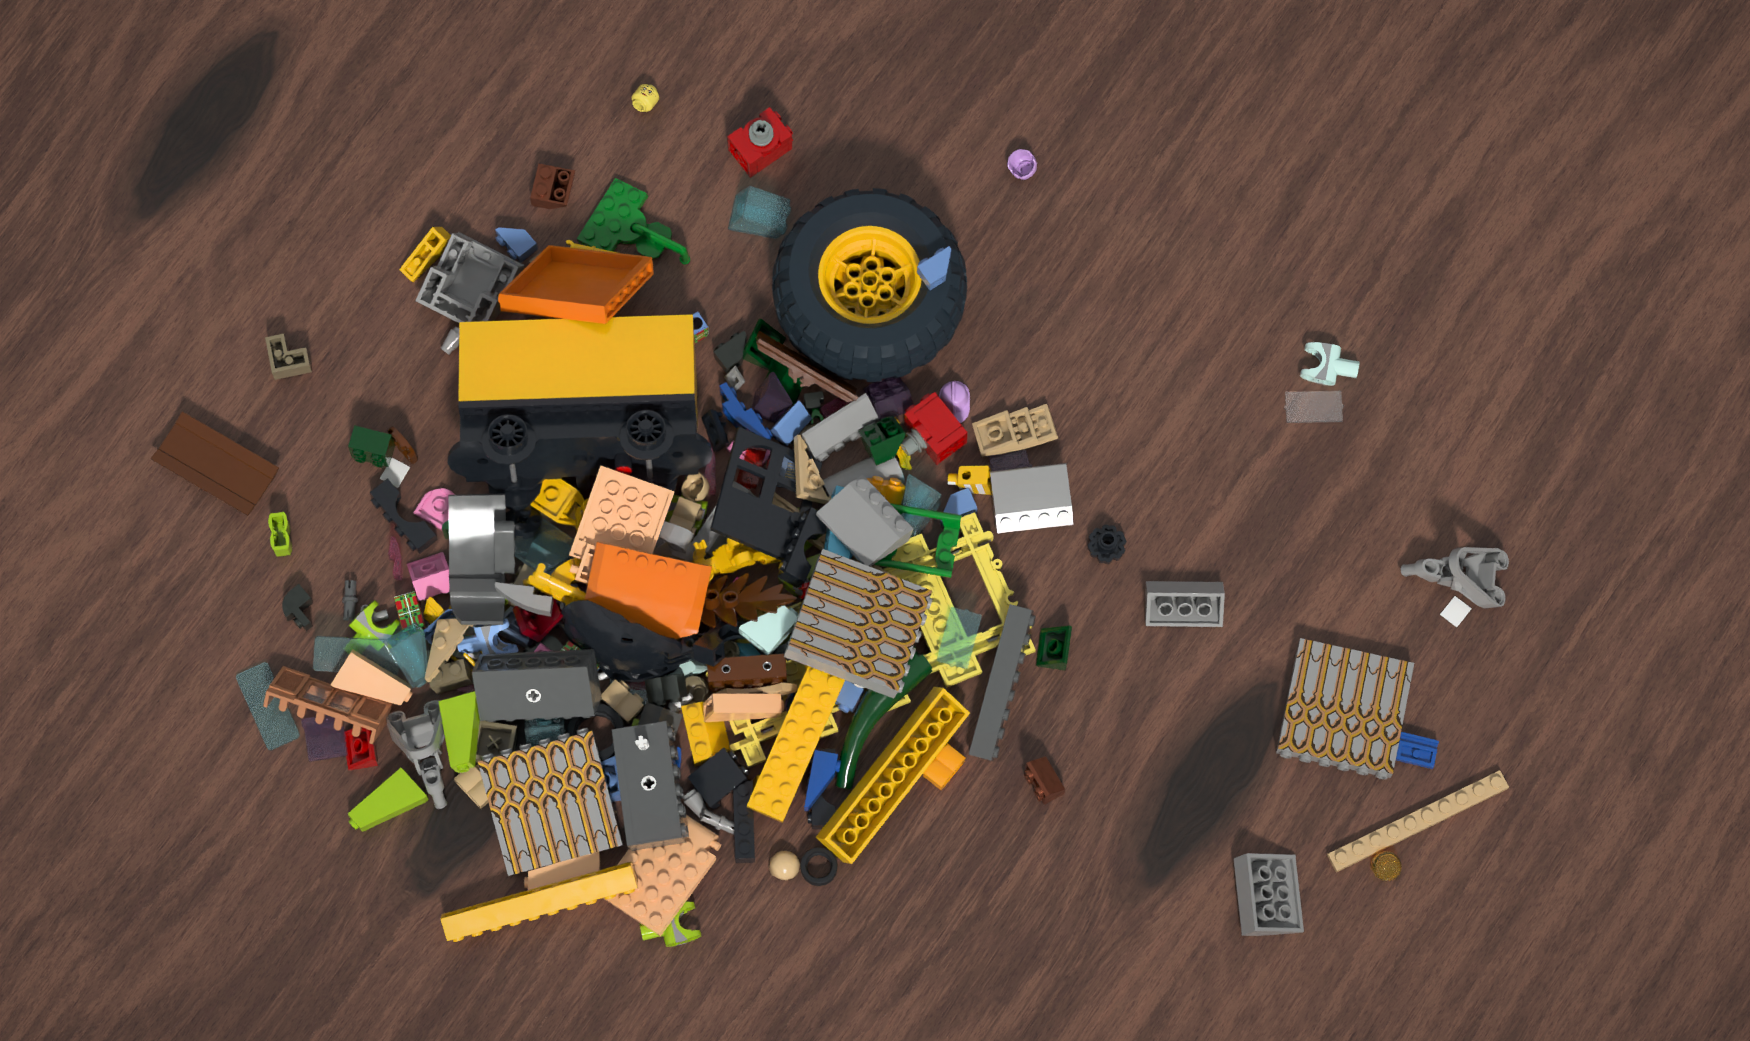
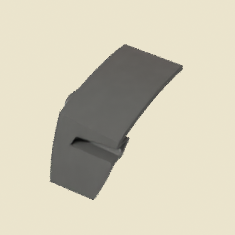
M505 493L448 495L449 594L452 612L461 625H503L505 598L496 591L495 582L506 583V574H515L514 521H506Z

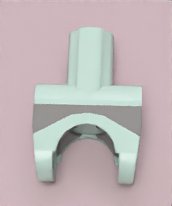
M1319 342L1305 344V351L1316 356L1320 361V365L1316 368L1302 369L1300 377L1317 384L1332 386L1336 383L1337 375L1357 378L1359 361L1340 358V346Z

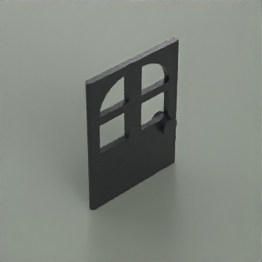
M737 427L710 530L782 561L786 556V547L792 542V532L798 527L800 514L811 508L813 501L802 499L799 512L794 513L772 504L777 485L796 493V482L779 475L784 457L795 464L794 450L746 429ZM751 448L770 450L766 469L740 459V455L745 450ZM813 459L820 474L822 462ZM737 468L763 479L758 498L732 487Z

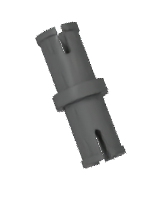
M346 580L344 583L345 593L342 598L344 603L343 620L349 621V618H351V621L354 620L355 604L358 602L356 598L357 581L351 580V583H349V580Z

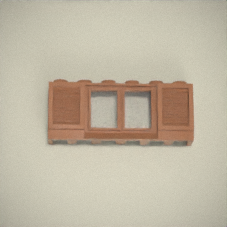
M285 666L281 668L266 690L263 707L267 708L273 698L276 697L280 699V711H285L288 708L289 702L299 705L297 716L300 718L305 716L307 708L316 711L315 721L317 724L323 723L325 715L334 717V729L337 731L342 728L344 721L354 724L352 729L354 737L360 735L363 727L372 731L370 744H374L387 724L386 717L390 714L392 703L335 688L329 683Z

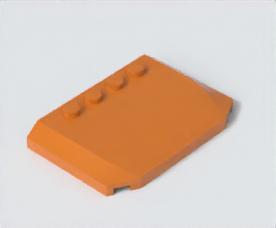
M597 541L585 600L620 614L630 623L640 624L665 637L678 639L698 634L712 566Z

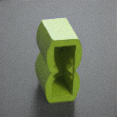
M284 512L271 513L268 519L269 528L272 532L270 536L271 547L277 557L291 555L292 542L289 537L290 523Z

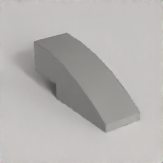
M495 582L496 591L514 605L539 615L551 617L553 608L552 597L535 595V589L531 586Z

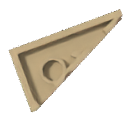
M796 435L794 437L796 497L826 504L831 500V496L827 497L823 489L825 483L819 475L813 458L809 459L805 451L807 448L805 441L801 435Z
M457 619L437 620L425 673V680L427 682H431L440 672L438 670L444 660L448 661L456 650L457 645L464 639L463 634L469 626L473 627V625H461Z

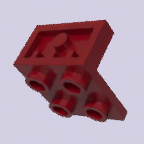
M554 598L551 617L539 615L518 606L512 609L521 633L537 642H540L563 617L558 600Z

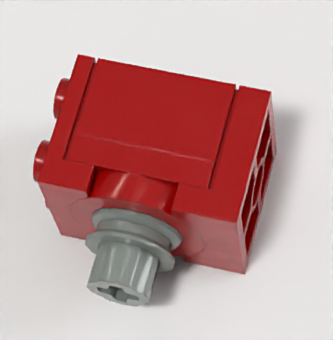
M770 107L760 113L759 118L750 120L743 129L740 127L727 136L729 152L750 178L792 149V130L788 125L784 126L781 122V116L777 111L773 112Z
M936 392L931 395L928 393L920 400L921 402L916 406L913 404L906 409L904 425L910 433H906L907 437L903 439L900 446L908 456L916 451L921 453L924 448L934 463L938 465L967 444L968 432Z

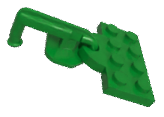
M617 178L614 179L577 237V241L585 246H596V248L614 252L619 242L623 244L636 243L638 253L643 256L652 257V259L658 258L666 247L680 254L679 260L682 264L686 265L690 262V256L686 247L671 240L672 232L669 227L659 222L647 224V220L640 209L647 200L648 194Z

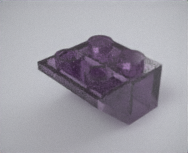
M900 377L886 378L863 388L878 416V421L892 415L894 417L905 413L908 407L914 404L908 387Z

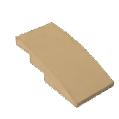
M1047 404L1031 410L1025 407L1012 413L1006 410L972 423L982 457L1018 451L1058 439Z

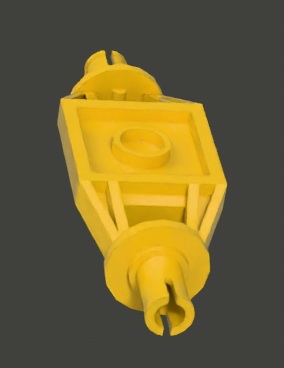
M545 479L542 481L540 494L530 506L559 524L575 526L576 528L574 513L579 507L577 504L582 507V503L585 500L579 490L562 479Z

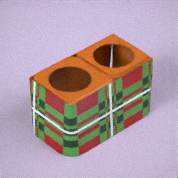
M415 591L394 597L405 636L423 632L426 629Z

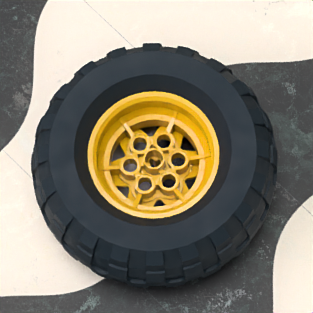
M873 188V191L852 189L845 191L843 195L834 198L832 196L815 205L812 211L803 214L794 223L792 230L784 237L780 244L772 277V294L780 326L784 329L789 337V341L798 352L807 356L815 366L824 371L829 370L836 373L838 377L848 380L855 378L865 379L867 382H879L885 378L894 377L895 379L907 375L916 367L924 366L932 361L936 354L943 347L947 346L962 319L967 297V276L965 260L958 248V242L952 232L941 223L940 218L926 206L922 207L917 204L913 198L901 193L896 195L888 193L886 189ZM950 246L951 257L946 281L929 290L917 274L918 263L924 258L929 259L934 256V253L940 248L945 249ZM863 256L860 265L849 263L851 260ZM884 259L895 265V268L884 267ZM875 265L877 268L875 270H869L867 266ZM851 272H857L859 276L851 277L849 274ZM888 275L891 276L892 279L889 281H885L882 277ZM835 280H838L843 287L835 292L834 284ZM905 287V291L901 299V297L896 293V291ZM849 290H855L857 294L849 295L847 292ZM883 293H887L890 295V297L887 299H883L880 295ZM869 300L873 304L870 306H865L863 302ZM854 309V310H855V314L852 313V312L849 311V310Z

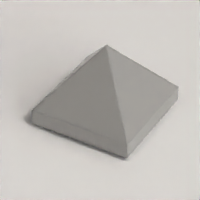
M736 366L724 376L730 388L733 387L735 392L746 382Z

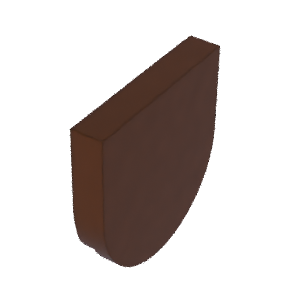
M394 426L390 427L387 430V434L392 435L395 446L411 464L416 463L418 459L411 445Z

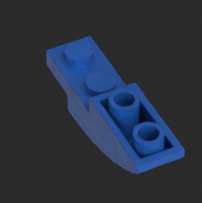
M726 382L720 385V395L725 401L722 403L723 413L736 429L741 427L771 440L772 434L767 427L764 428L762 425L763 421L759 413L755 414L752 408L746 410L743 402L737 400V394L733 387L730 388Z

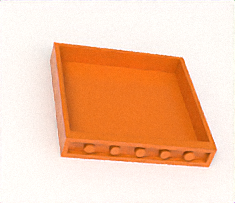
M548 245L499 293L498 302L500 303L501 311L606 324L654 275L652 257Z

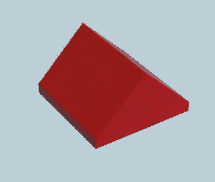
M362 727L358 737L352 735V729L343 732L348 770L378 766L375 742L374 744L369 743L371 730Z

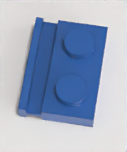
M1401 732L1396 761L1433 769L1439 741Z

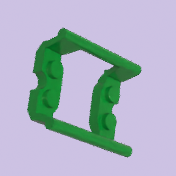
M890 503L900 515L905 513L942 520L944 531L939 535L935 555L937 568L894 561L892 558L896 555L897 549L874 565L951 578L955 556L951 554L950 550L953 547H957L962 515Z

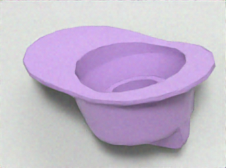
M959 381L946 383L941 388L939 397L961 424L966 420L970 411L969 389Z

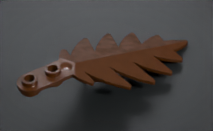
M748 573L736 579L722 591L728 579V576L725 575L708 586L701 622L715 628L716 614L724 622L736 627V612L748 620L757 622V609L776 614L777 606L795 602L797 597L780 594L783 584L773 586L761 593L767 581V576L758 579L742 591L749 577Z

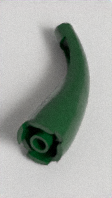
M915 651L913 659H909V672L902 679L905 682L901 693H897L895 698L870 689L866 691L851 720L839 759L841 760L840 771L837 772L836 778L837 787L844 789L853 788L859 754L873 727L895 703L907 695L933 671L931 670L932 666L923 654L920 655Z

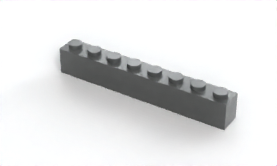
M1009 605L970 747V756L992 762L994 758H998L1000 752L998 742L999 739L1004 737V720L1008 721L1010 709H1008L1009 702H1013L1015 697L1013 687L1019 681L1021 674L1018 671L1019 665L1024 663L1026 653H1023L1025 645L1028 646L1031 634H1028L1030 626H1034L1036 616L1033 615V610Z

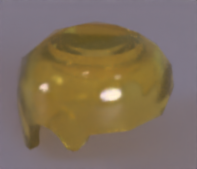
M1382 851L1372 857L1370 868L1377 878L1390 881L1400 875L1402 864L1396 854Z

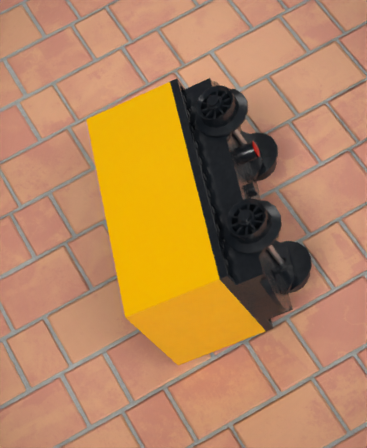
M693 315L612 317L606 324L570 319L459 322L458 408L460 414V441L453 445L448 452L447 463L456 474L466 477V482H486L490 494L505 493L507 509L521 510L528 507L540 494L542 481L545 479H561L562 477L576 476L577 490L586 500L592 492L590 476H597L601 465L674 491L678 476L699 474L698 469L706 466L711 461L713 455L711 444L705 437L698 434L697 372Z

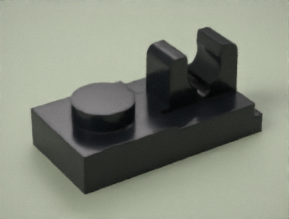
M710 409L701 418L713 451L716 452L722 450L729 442L723 428L726 426V422H720L719 420L723 413Z

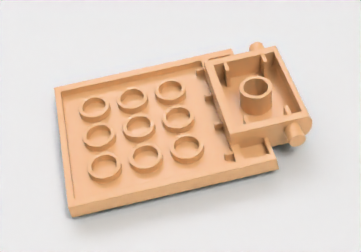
M601 465L569 556L582 560L579 567L572 565L569 572L577 574L575 580L588 584L597 541L653 554L675 491Z
M686 815V818H683L689 831V837H686L687 843L632 851L630 848L618 865L632 861L638 881V888L632 893H618L616 897L606 900L660 937L716 861V856L709 852L711 848L718 851L721 847V844L717 842L719 838L717 834Z

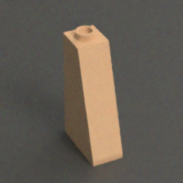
M353 649L331 683V686L397 705H401L403 701L408 702L413 694L410 691L412 688L411 684Z
M712 694L703 703L704 722L777 718L784 711V701L781 700V694Z
M600 852L528 871V877L524 878V888L530 890L600 870Z

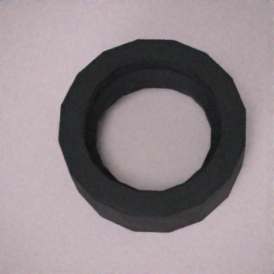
M811 848L805 852L801 859V874L811 885H827L837 874L838 864L836 857L826 848ZM817 855L826 857L831 866L829 873L821 878L812 876L807 868L809 860Z

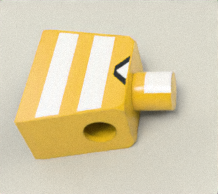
M960 466L958 473L948 474V485H958L960 491L969 488L970 492L974 494L992 495L991 470L989 466Z

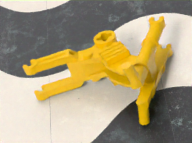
M589 498L582 503V507H578L575 510L577 531L583 517L580 512L582 510L583 512L585 511ZM578 558L570 559L558 566L551 576L544 572L545 565L540 563L533 572V575L523 580L524 586L532 585L548 596L564 603L565 606L573 601L585 600L586 593L579 590L580 588L570 585L580 582L575 580L577 574L569 572L572 565L580 566L582 560Z
M729 538L726 539L727 544L712 552L713 557L705 560L704 555H706L705 551L707 548L705 540L693 544L695 551L693 552L692 562L712 566L708 586H710L713 576L722 573H734L742 567L754 565L756 561L763 565L781 562L779 559Z

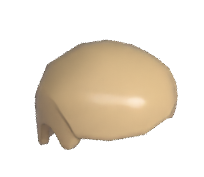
M701 473L688 475L681 487L683 497L693 502L702 501L708 495L710 489L709 481Z
M784 850L775 853L770 858L768 867L772 876L780 880H788L794 878L799 872L800 861L794 853Z

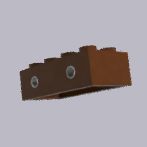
M784 654L726 657L714 667L707 665L709 691H713V693L726 688H760L781 682L787 683Z

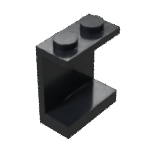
M722 748L688 776L710 808L717 809L722 805L719 802L743 781H751L748 776L750 774L749 770L743 764L740 765L738 763V756L732 749L729 751L726 748Z

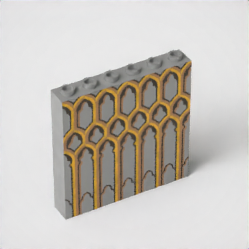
M822 549L784 657L895 698L896 694L901 693L905 682L902 679L909 672L910 665H908V661L914 657L916 648H913V646L920 639L922 632L919 631L920 625L924 626L927 615L924 613L931 606L933 598H930L932 590Z
M1300 638L1276 753L1280 754L1283 758L1296 757L1306 763L1311 761L1318 762L1320 766L1330 767V765L1337 766V769L1342 771L1355 770L1360 775H1368L1369 773L1376 775V778L1379 779L1391 778L1394 771L1414 663Z
M588 728L577 730V735L569 736V733L558 735V740L550 741V738L538 741L539 745L531 746V743L519 746L520 750L512 751V748L500 751L501 755L493 757V753L481 756L482 760L478 761L508 876L623 845L593 730L588 731Z

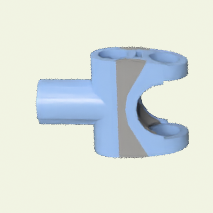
M504 618L503 625H473L475 635L464 636L462 642L457 645L462 655L463 653L468 654L482 651V654L517 653L518 647L516 644L505 643L498 637L499 631L508 628L510 625L506 618Z

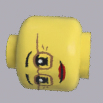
M648 84L640 85L632 95L633 106L640 112L651 111L659 100L657 89L653 85Z

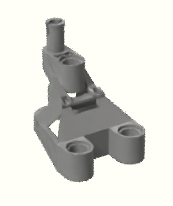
M664 521L653 554L692 562L695 547L691 540L694 534L688 529Z
M1460 547L1453 549L1449 557H1443L1440 560L1422 559L1414 564H1403L1401 566V574L1405 577L1417 575L1429 582H1437V584L1451 587L1452 590L1459 591L1479 607L1485 609L1501 607L1505 603V593L1503 589L1495 586L1496 571L1507 569L1509 559L1506 552L1498 548ZM1467 553H1475L1469 557H1466ZM1463 567H1466L1465 574L1462 572Z
M432 700L425 704V714L406 719L404 712L395 711L386 717V722L392 741L415 764L418 774L422 775L428 794L432 795L435 808L441 809L447 805L443 794L444 783L441 773L443 768L441 754H443L442 744L445 735L438 702L440 700ZM429 756H435V758H428L420 762L421 759H424Z

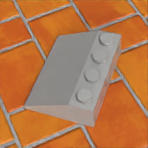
M1066 463L990 472L994 522L997 533L1073 525Z
M864 475L849 483L816 512L819 519L857 560L869 567L907 543L914 530Z
M1246 853L1234 858L1242 936L1304 932L1296 856Z

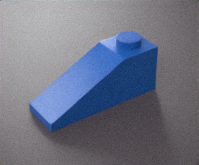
M815 750L804 811L810 810L835 777V772L840 771L841 760H838V754Z

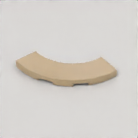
M781 682L760 688H726L716 692V694H781V696H785L798 691L797 684Z

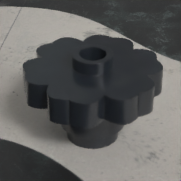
M1103 525L1102 529L1095 528L1089 535L1090 543L1087 548L1090 556L1093 558L1097 557L1099 563L1110 564L1112 560L1119 561L1121 556L1124 555V546L1127 541L1123 532H1116L1115 526Z

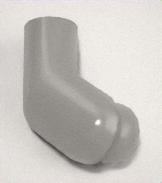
M363 605L360 608V611H362L368 605ZM386 609L378 612L374 611L372 614V621L374 623L389 618Z

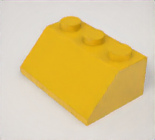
M704 702L681 706L694 767L703 765L722 748L730 751L724 721L704 722Z

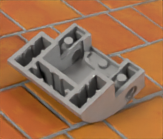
M460 232L452 233L438 266L430 268L416 301L458 323L495 321L501 312L500 303L498 302L499 293L522 272L525 265Z

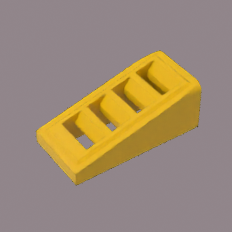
M429 597L423 616L432 624L444 613V609L432 597Z

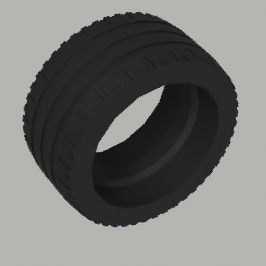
M599 704L595 716H592L607 718L612 722L615 729L625 727L621 716L610 706ZM572 717L567 727L569 736L577 735L579 726L588 718ZM614 743L605 750L599 751L601 762L615 756Z

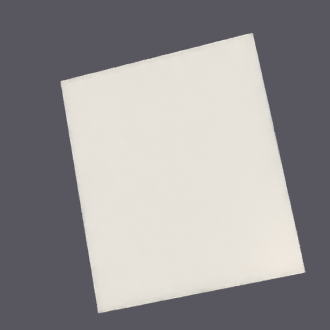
M391 458L389 467H386L380 479L385 481L388 478L398 488L410 467Z
M1454 596L1440 615L1458 627L1472 608Z

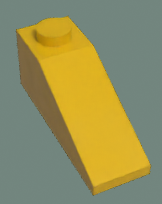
M432 227L399 270L410 281L414 282L443 255L451 235L443 227Z

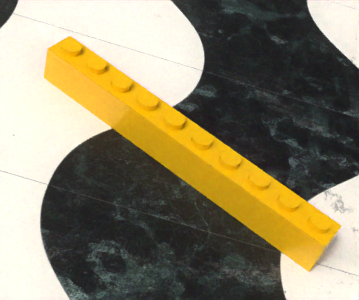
M631 861L444 913L440 919L447 941L453 940V942L463 940L464 936L472 935V937L483 934L485 930L497 931L503 925L510 924V926L520 924L521 920H536L540 918V915L546 913L554 915L564 908L572 910L582 903L590 905L596 903L597 899L600 898L607 900L616 897L618 893H632L638 888V881Z

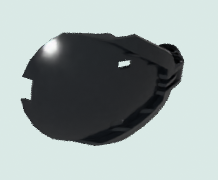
M589 600L573 601L567 604L561 611L565 618V625L560 624L568 640L581 650L594 649L597 666L609 678L627 682H643L648 679L664 677L677 670L680 664L694 660L693 648L690 647H693V644L709 631V626L700 622L698 634L683 637L680 641L659 635L640 624L630 623L622 615ZM622 638L633 639V641L623 640Z

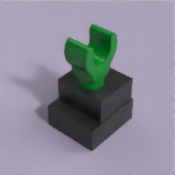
M823 391L804 394L807 412H812L811 425L814 423V418H819L820 422L823 421V416L819 412L820 403H824Z

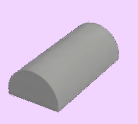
M869 457L823 479L825 483L823 489L827 497H829L836 485L846 487L861 475H864L866 478L879 476L884 480L897 478L902 483H905V478L895 457L877 466Z

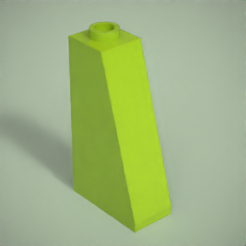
M475 691L438 701L450 767L458 773L467 772L470 768L475 767L480 723Z
M400 768L348 813L350 818L348 822L355 830L359 828L364 832L427 802L428 797L409 775Z

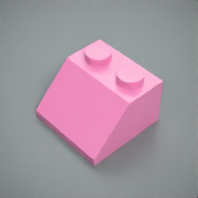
M443 552L407 564L419 601L449 592V567Z

